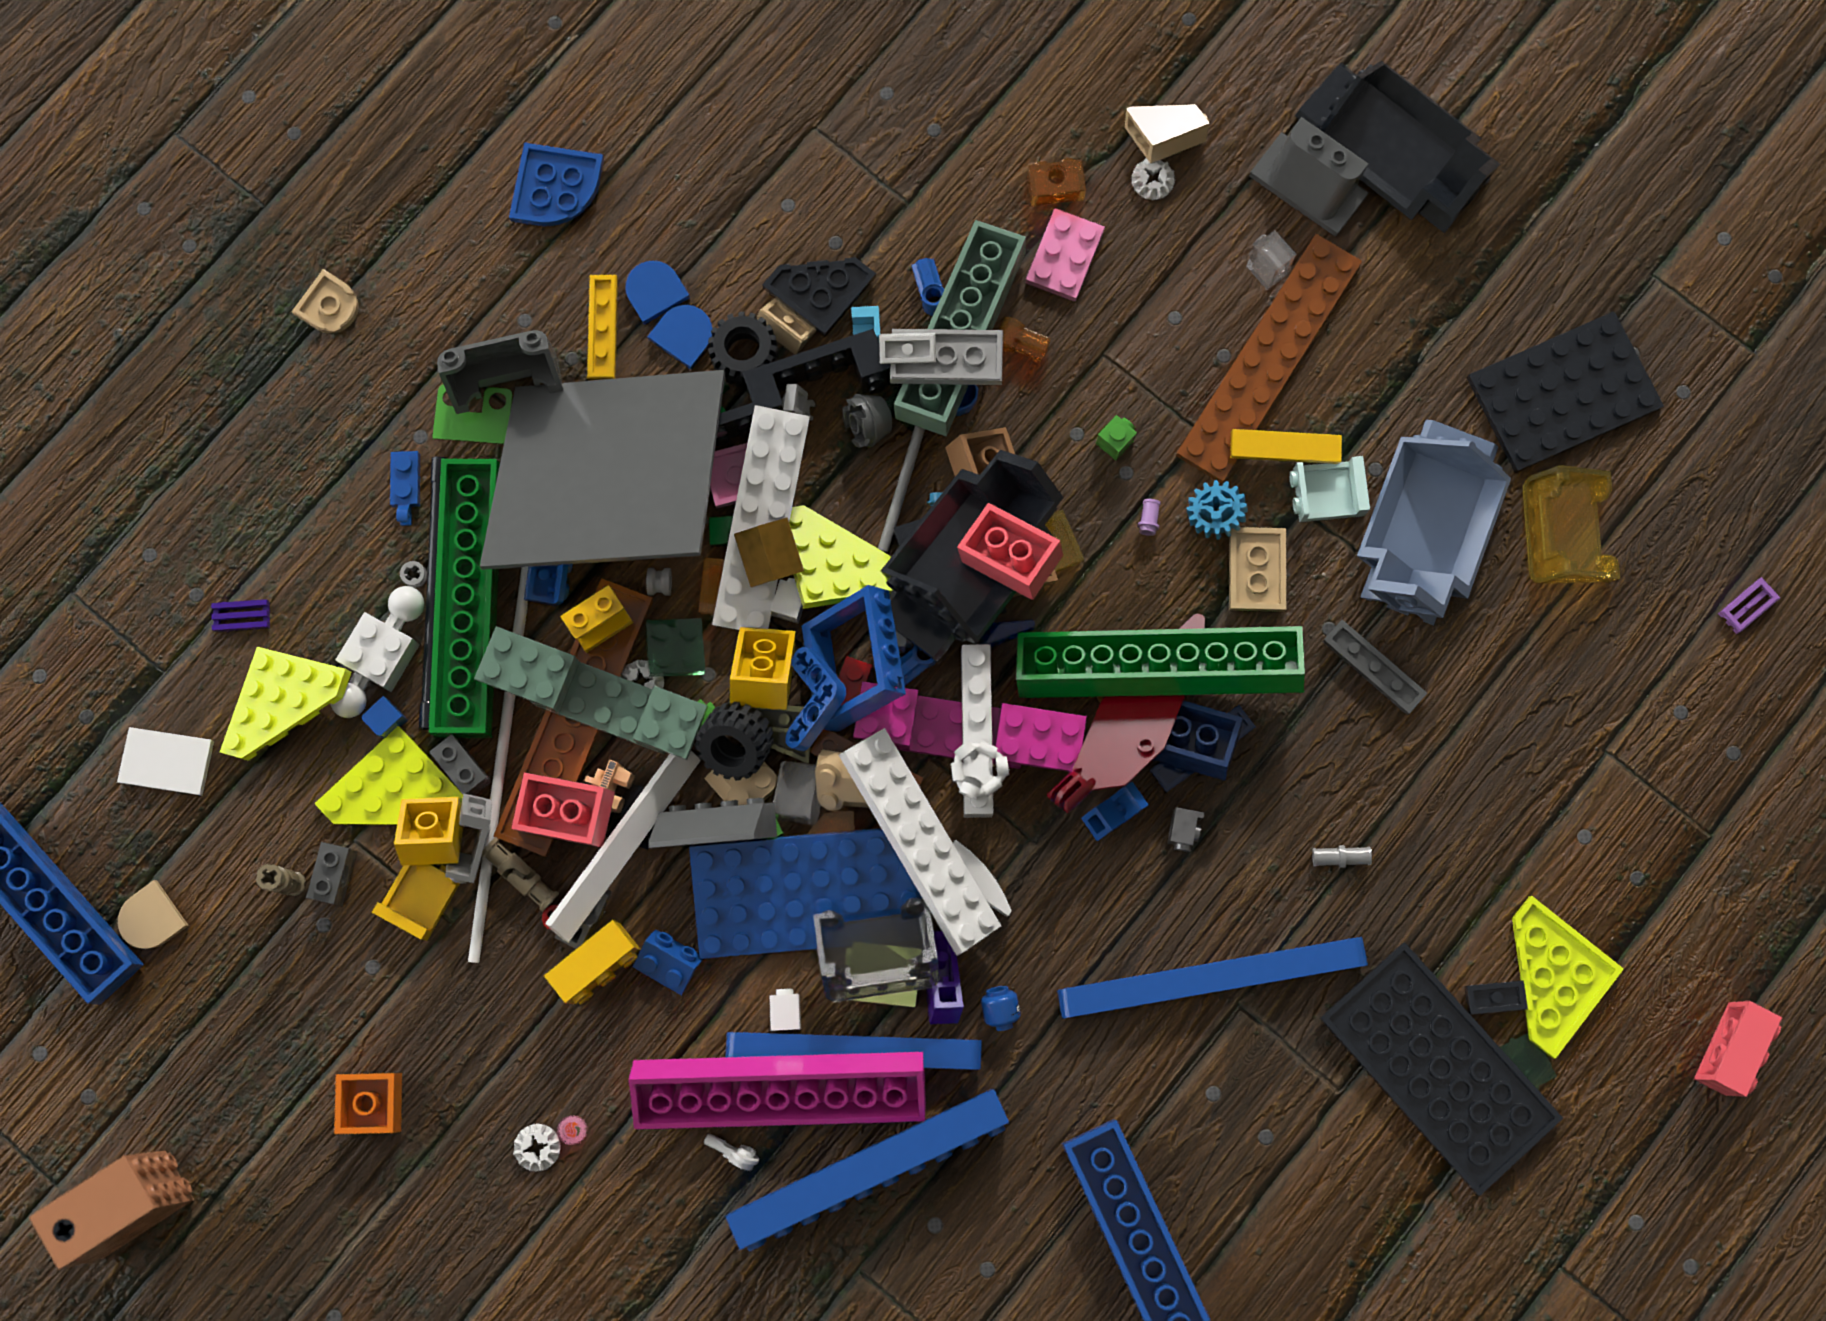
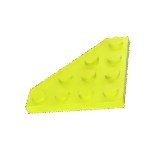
M806 506L792 507L789 523L804 571L793 575L803 609L838 604L867 585L889 590V594L892 592V589L886 584L887 578L880 571L891 558L890 555Z
M257 647L220 753L249 761L257 755V751L266 745L271 746L287 736V731L296 725L305 724L320 714L319 710L328 704L334 705L343 699L352 672L344 668Z
M397 726L314 804L335 825H397L402 799L459 797L461 804L463 794L407 733Z
M1529 896L1512 918L1520 979L1524 980L1528 1009H1525L1528 1035L1532 1043L1552 1059H1556L1624 969L1533 896Z

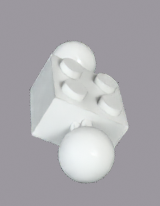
M403 586L391 593L388 599L390 615L385 623L366 612L360 618L336 658L337 662L355 672L347 684L343 699L334 705L330 703L332 710L337 715L344 718H352L364 710L367 702L364 690L369 681L390 692L394 689L420 645L413 638L400 632L405 622L417 619L423 612L424 599L417 589Z

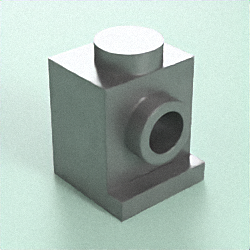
M1176 807L1172 813L1167 844H1173L1175 850L1191 852V846L1194 841L1198 842L1200 837L1201 825H1198L1197 821L1203 819L1204 812Z

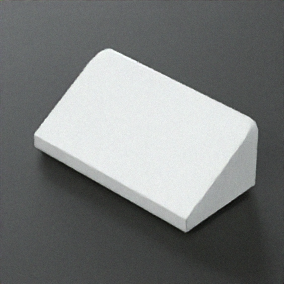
M936 333L879 335L880 364L936 362Z

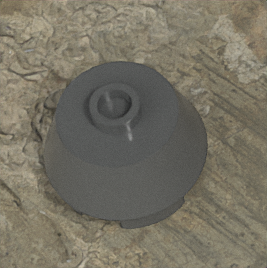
M855 394L853 398L846 400L848 406L842 409L845 428L851 427L855 437L851 441L855 446L859 448L864 446L873 447L891 433V412L881 396Z

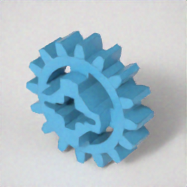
M1214 480L1211 487L1205 482L1203 483L1204 490L1195 489L1196 498L1189 497L1188 499L1190 506L1187 507V514L1190 516V525H1195L1196 533L1204 530L1205 538H1209L1212 533L1215 534L1217 540L1220 539L1221 533H1225L1230 537V530L1233 528L1239 531V522L1246 521L1244 513L1248 512L1245 503V495L1239 494L1237 486L1230 489L1228 481L1223 486H1219L1218 481Z

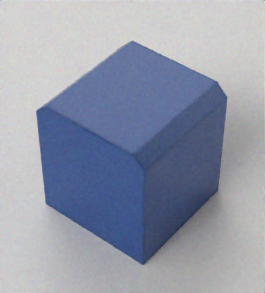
M384 696L362 715V720L382 739L386 738L397 726L401 727L408 721L396 706Z

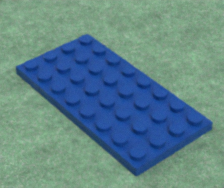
M882 828L693 844L689 846L700 959L853 946V942L878 944L926 939L924 900Z

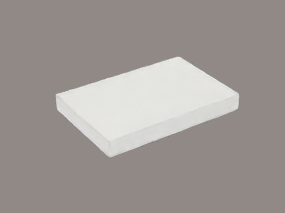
M129 727L117 782L203 796L214 741Z

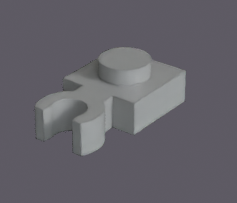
M787 384L786 393L782 398L783 411L810 416L809 421H812L813 416L810 415L809 410L810 407H815V402L807 400L808 393L799 385Z

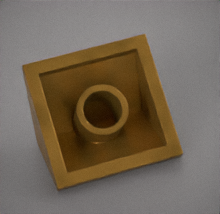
M788 517L734 534L750 587L804 571Z

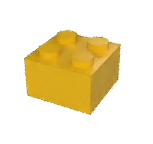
M459 797L401 800L394 841L401 866L459 862L464 825H459L461 810Z

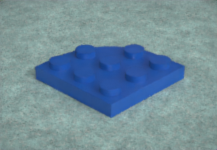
M524 143L509 214L510 221L537 226H554L566 223L579 216L588 208L596 196L600 184L604 156L596 153Z

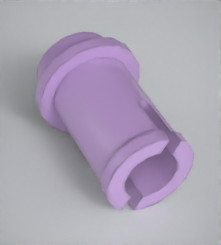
M1155 499L1143 500L1141 522L1137 524L1139 533L1153 536L1159 530L1157 520L1160 501Z

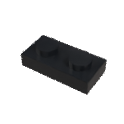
M1524 980L1464 986L1467 1010L1470 1015L1528 1009Z

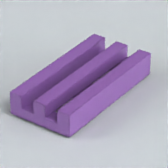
M1761 577L1718 614L1721 618L1724 617L1727 620L1726 623L1729 626L1732 625L1733 631L1738 634L1778 601L1780 597ZM1761 586L1763 590L1734 615L1730 613L1732 609ZM1768 594L1771 597L1741 624L1737 621L1765 595Z

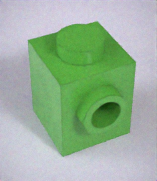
M1116 415L1098 434L1096 444L1117 461L1134 442L1137 434L1135 426L1128 419H1121Z

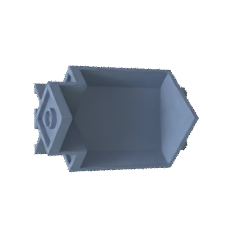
M1434 420L1425 421L1420 435L1400 438L1357 557L1371 567L1360 598L1368 601L1387 603L1386 608L1407 616L1409 613L1417 614L1424 620L1423 622L1434 626L1437 617L1443 618L1451 596L1469 597L1511 478L1503 471V468L1493 462L1498 450V446L1495 443Z

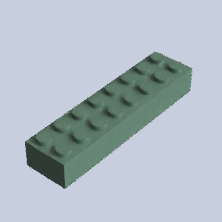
M975 220L927 329L993 330L1025 256L1026 237ZM903 384L894 403L895 419L947 437L969 385Z

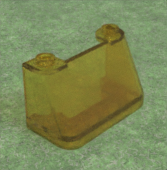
M1559 465L1531 475L1526 479L1523 485V503L1529 574L1532 581L1542 584L1612 582L1620 579L1619 563L1616 557L1608 554L1602 555L1598 519L1597 503L1606 500L1612 491L1611 471Z

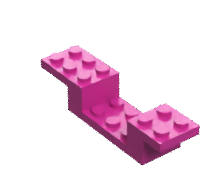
M862 681L860 694L878 684ZM905 688V695L855 723L854 739L865 740L885 728L897 750L954 759V751L962 746V702L918 696V690ZM1002 703L1001 708L991 707L992 746L997 747V751L1004 757H1007L1008 767L1020 769L1021 765L1065 772L1072 771L1082 748L1087 716ZM995 758L992 759V764H993V765H996V760H995Z

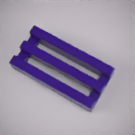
M267 599L211 603V609H213V614H211L213 620L212 631L214 632L270 628V601ZM263 607L261 611L220 613V610ZM263 617V621L221 624V620Z

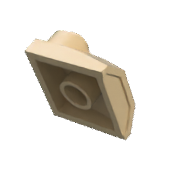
M763 762L756 774L753 773L747 779L743 777L741 780L735 781L734 777H731L730 780H727L721 774L718 776L713 774L714 770L704 778L723 801L738 800V805H747V799L764 798L765 801L783 785V782L765 762Z
M822 749L818 755L815 770L817 800L819 804L830 811H837L842 806L869 808L839 757V754L842 752Z

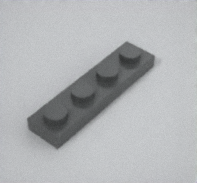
M1341 620L1322 641L1406 715L1410 714L1427 694L1426 691L1344 620Z

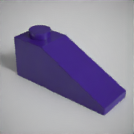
M942 931L926 932V993L930 1024H955L959 1022L963 1010L957 955Z

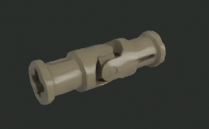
M497 837L483 849L481 857H485L498 868L497 872L509 881L523 896L528 895L537 903L542 912L559 895L557 891L553 892L541 881L542 877L530 868L517 854H511L503 847Z
M266 864L257 871L256 882L262 889H268L269 891L288 896H298L305 890L306 879L299 872Z

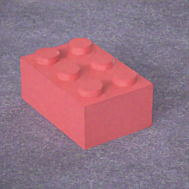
M990 503L986 505L957 547L962 563L1031 600L1035 598L1063 557L1060 540Z
M524 773L511 829L601 848L604 844L615 792L604 787Z
M1751 1001L1729 1002L1694 1080L1725 1096L1747 1097L1756 1087L1757 1078L1755 1077L1759 1068L1763 1067L1768 1060L1769 1052L1767 1050L1771 1041L1776 1040L1781 1031L1779 1024L1782 1017Z

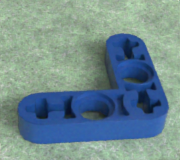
M801 647L793 656L792 666L814 694L789 727L785 739L788 747L804 752L810 748L846 697V688L816 651ZM822 670V677L820 681L816 683V677L818 673ZM819 709L818 717L813 722V714Z

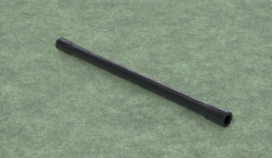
M440 456L431 458L430 481L432 486L422 696L419 708V729L429 730L441 459H448Z

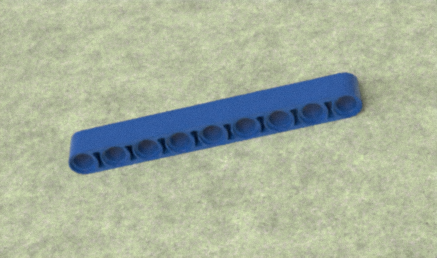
M726 1032L725 1058L923 1052L924 1068L981 1070L982 1040Z

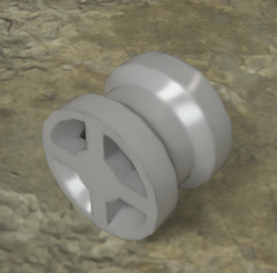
M654 568L647 569L646 584L648 596H654L656 593H663L665 596L671 595V568H664L662 571H656Z

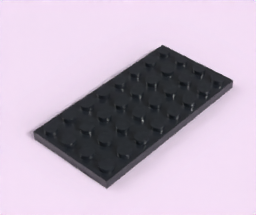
M1405 942L1401 943L1319 1017L1324 1025L1477 1196L1482 1195L1563 1119L1558 1111Z

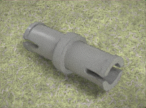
M1339 845L1338 848H1313L1312 861L1313 866L1339 865V868H1345L1346 865H1371L1372 852L1371 847L1345 848V845Z

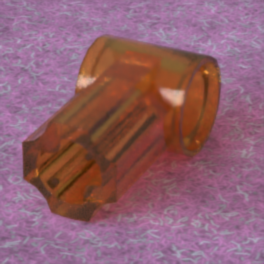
M1003 317L998 330H1003V350L1007 352L1017 351L1042 362L1051 338L1025 328V325L1017 319Z

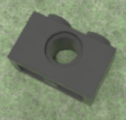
M453 734L430 751L431 755L462 794L475 796L492 782L462 742Z
M321 842L306 898L343 906L357 851Z

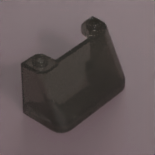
M908 899L901 906V914L844 922L841 914L831 910L814 915L820 973L827 1000L839 1002L931 988L939 983L938 957L931 913L924 899Z

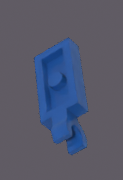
M418 451L391 452L390 505L393 508L398 507L396 519L397 522H400V526H411L412 507H420V453Z

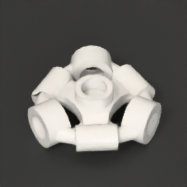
M970 741L964 743L954 751V763H951L953 782L957 783L960 789L959 793L975 800L983 795L990 796L1003 786L1002 781L1006 776H1009L1007 757L1001 755L997 751V747L983 741L980 744L971 743ZM975 750L977 751L978 757L969 764L962 763L963 759ZM994 758L996 760L997 776H992L989 771V761ZM967 777L975 778L981 782V789L964 782Z

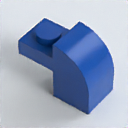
M1130 782L1113 796L1089 811L1081 819L1094 838L1099 841L1137 815L1149 804L1134 783Z

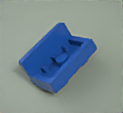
M573 564L528 567L524 600L551 606L563 603L569 594V584H566L567 573L571 572Z
M654 930L645 940L633 968L682 995L696 968L703 959H700L699 954L693 948L684 946L665 932Z

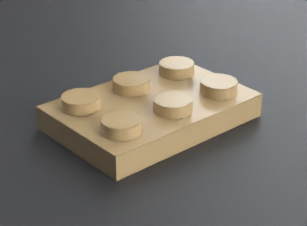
M1240 527L1239 531L1232 528L1230 530L1231 536L1229 537V610L1285 612L1286 528Z

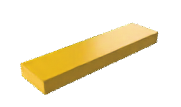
M590 275L588 381L616 379L617 275Z
M1232 429L1230 458L1327 464L1341 463L1342 435Z

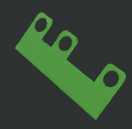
M444 385L438 388L432 438L504 444L512 402V392L509 389H486L482 413L465 412L456 414L453 406H448L443 402V394L446 392ZM502 393L506 397V404L503 408L496 410L489 405V398L492 394Z

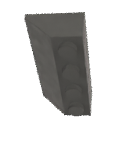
M764 798L747 799V805H738V800L721 801V807L712 808V803L695 804V810H686V805L669 806V812L658 814L649 839V848L777 837L775 803H764Z

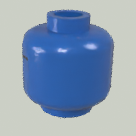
M997 986L986 990V995L981 999L985 1023L996 1027L997 1031L1013 1028V1023L1019 1020L1021 1016L1017 994L1009 990L1007 986Z

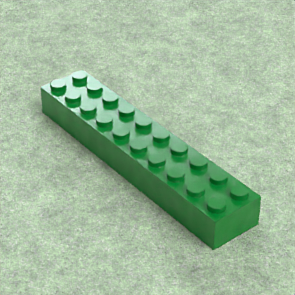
M441 459L429 733L436 738H447L451 734L457 738H492L494 687L476 681L474 678L497 624L499 569L482 570L480 568L500 467L497 459Z
M1302 626L1018 633L1016 681L1019 698L1304 693L1305 671Z

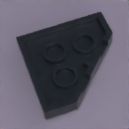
M856 257L844 258L842 261L828 262V260L806 262L807 264L779 265L763 283V289L825 337L876 278V273Z

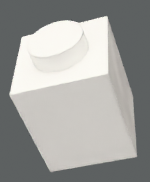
M788 578L787 581L780 579L770 612L774 617L799 624L803 606L795 579Z
M793 989L776 990V995H770L771 1031L801 1029L800 995L793 994Z

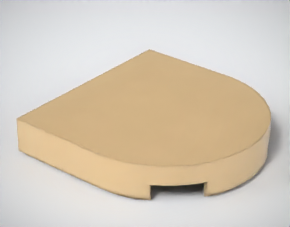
M323 269L295 306L292 313L318 331L337 333L345 330L354 322L358 313V300L353 290L346 283Z
M153 880L131 896L123 904L118 915V928L121 936L130 945L143 949L157 948L189 926L156 880Z

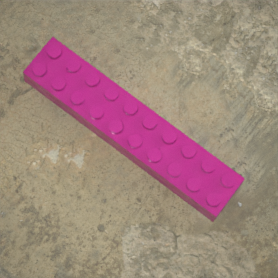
M923 1052L633 1060L629 1076L634 1129L925 1121L926 1097Z

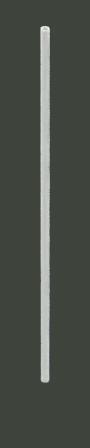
M528 567L521 568L513 633L524 636L528 601L524 600ZM508 692L504 693L490 795L492 800L491 822L483 849L495 838L493 835L499 821L516 696ZM485 857L481 861L468 962L472 963L480 962L493 866Z

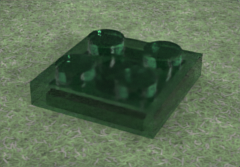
M702 618L646 620L645 630L649 677L705 674Z

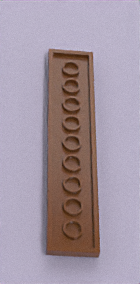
M1315 234L1177 451L1176 456L1221 484L1224 482L1238 460L1237 458H1230L1232 429L1256 430L1357 271L1362 260Z
M601 578L595 593L609 585L633 623L588 653L584 651L579 641L575 640L570 654L574 655L581 663L622 677V673L625 671L654 600L652 597ZM546 710L493 837L548 857L555 840L554 838L511 829L524 773L578 783L600 730Z

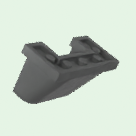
M1302 117L1293 127L1289 136L1282 132L1279 134L1249 175V177L1335 237L1368 195L1367 191L1358 186L1368 163Z

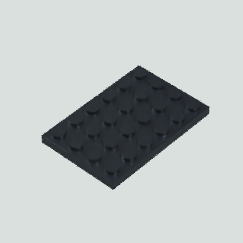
M1615 311L1467 376V380L1515 473L1664 407Z

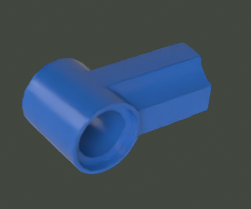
M924 258L912 264L911 267L922 300L923 310L928 315L933 316L939 301L931 303L927 300L931 297L941 299L944 288L942 287L934 259Z
M915 645L900 658L905 686L927 668L936 664V661L932 658L926 661L919 659L918 652L920 649Z

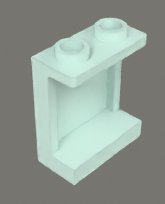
M1363 456L1352 457L1348 462H1341L1340 464L1326 463L1303 466V462L1296 463L1293 471H1290V485L1292 488L1295 487L1296 498H1293V510L1295 514H1299V522L1365 516L1370 510Z

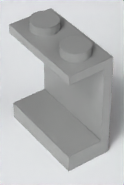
M463 794L459 825L477 828L478 831L471 855L460 853L458 863L446 864L445 877L450 878L456 883H474L491 822V799Z

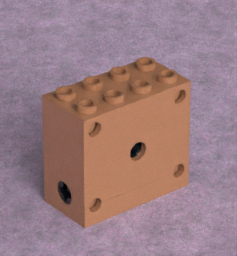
M165 1150L125 1155L29 1217L58 1270L104 1259L194 1200L190 1194L192 1193V1187L185 1178H181L176 1169L178 1168V1163L171 1153H167Z

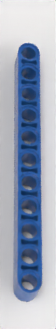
M1357 937L1057 990L1063 1019L1368 965L1363 938Z

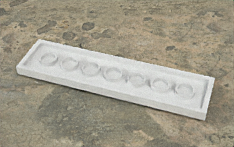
M755 405L712 625L737 630L740 627L769 628L770 609L775 597L778 579L750 587L734 534L786 517L790 520L810 416Z
M886 729L880 730L839 754L840 759L955 954L963 953L1001 927V924Z

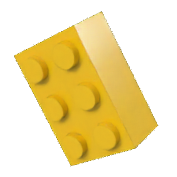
M740 627L730 676V705L733 702H740L741 706L748 704L753 708L787 710L793 673L792 659L795 654L796 631Z
M612 920L546 973L544 977L565 1003H579L581 1005L593 996L591 990L597 985L605 986L616 977L614 972L618 968L623 966L627 968L638 958L636 954L641 949L624 927Z

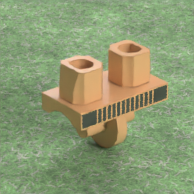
M609 760L605 771L597 769L594 778L586 776L584 782L615 792L617 785L629 789L635 775L624 769L618 762ZM614 795L611 812L621 813L625 799Z

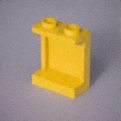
M609 585L560 616L586 653L633 623Z
M431 864L403 865L383 902H377L372 913L417 938L428 941L460 883L445 877L446 866L441 864L440 868Z

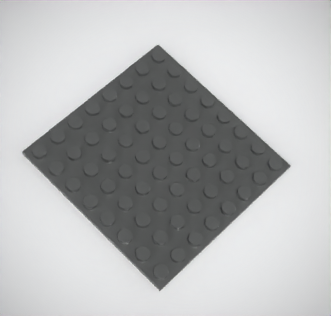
M715 370L562 383L563 390L550 393L546 385L515 387L480 568L485 570L701 556L725 371Z

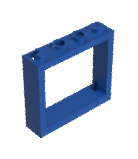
M867 585L801 626L804 647L816 651L836 674L830 631L865 610L867 614L878 685L841 705L824 727V730L839 732L906 694L889 590ZM822 670L818 673L816 677V683H818L822 677ZM819 709L814 712L815 720L818 717Z

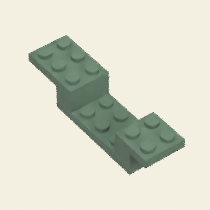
M497 626L474 678L476 681L529 700L534 706L663 755L667 752L685 760L689 757L696 735L708 709L707 705L654 686L653 689L581 663L574 655Z

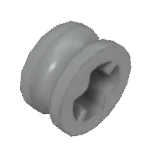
M409 561L401 567L400 577L408 586L418 588L426 582L427 571L419 562ZM417 568L420 569L417 571L420 574L419 578H412L409 581L408 579L411 577L408 575V572L410 570L415 571Z

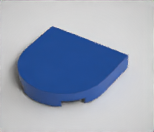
M646 261L637 265L630 272L626 280V294L644 325L690 299L689 293L675 271L669 265L660 261Z
M681 305L670 309L647 337L648 340L692 370L709 348L708 340L709 337H712L711 331L713 328L709 317L704 311L695 306Z

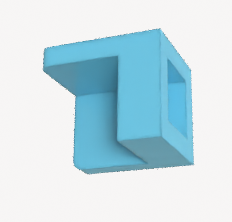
M879 306L852 307L853 335L874 329L879 343Z

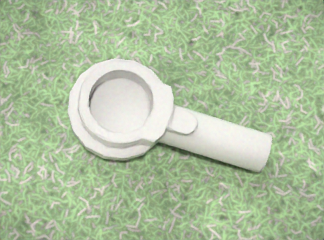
M710 1133L706 1136L704 1144L724 1153L723 1156L729 1159L728 1161L743 1170H752L753 1166L758 1164L759 1157L755 1155L756 1151L753 1148L745 1145L735 1148Z

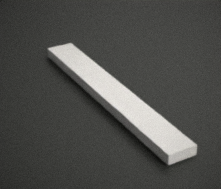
M692 751L687 760L669 754L545 923L561 939L567 942L571 940L654 826L658 814L664 812L701 760Z

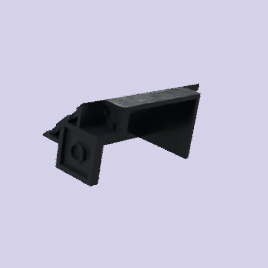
M1382 60L1375 65L1370 64L1358 74H1355L1344 64L1340 63L1295 114L1299 120L1301 117L1368 163L1361 181L1411 220L1420 214L1443 233L1448 230L1459 214L1467 208L1478 192L1491 180L1490 177L1500 166L1499 162L1477 146L1482 139L1480 136Z
M999 450L980 475L961 469L880 570L887 578L886 584L892 589L890 600L895 630L936 662L940 660L955 639L961 642L967 640L977 644L1016 594V591L961 561L957 547L986 505L990 503L1053 536L1045 524L1055 513L1057 506L1064 497L1037 461Z

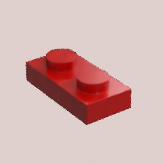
M846 656L838 677L846 688V697L841 705L860 695L862 681H868L873 665Z

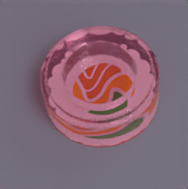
M567 1116L558 1124V1137L567 1145L578 1144L587 1135V1124L579 1116Z

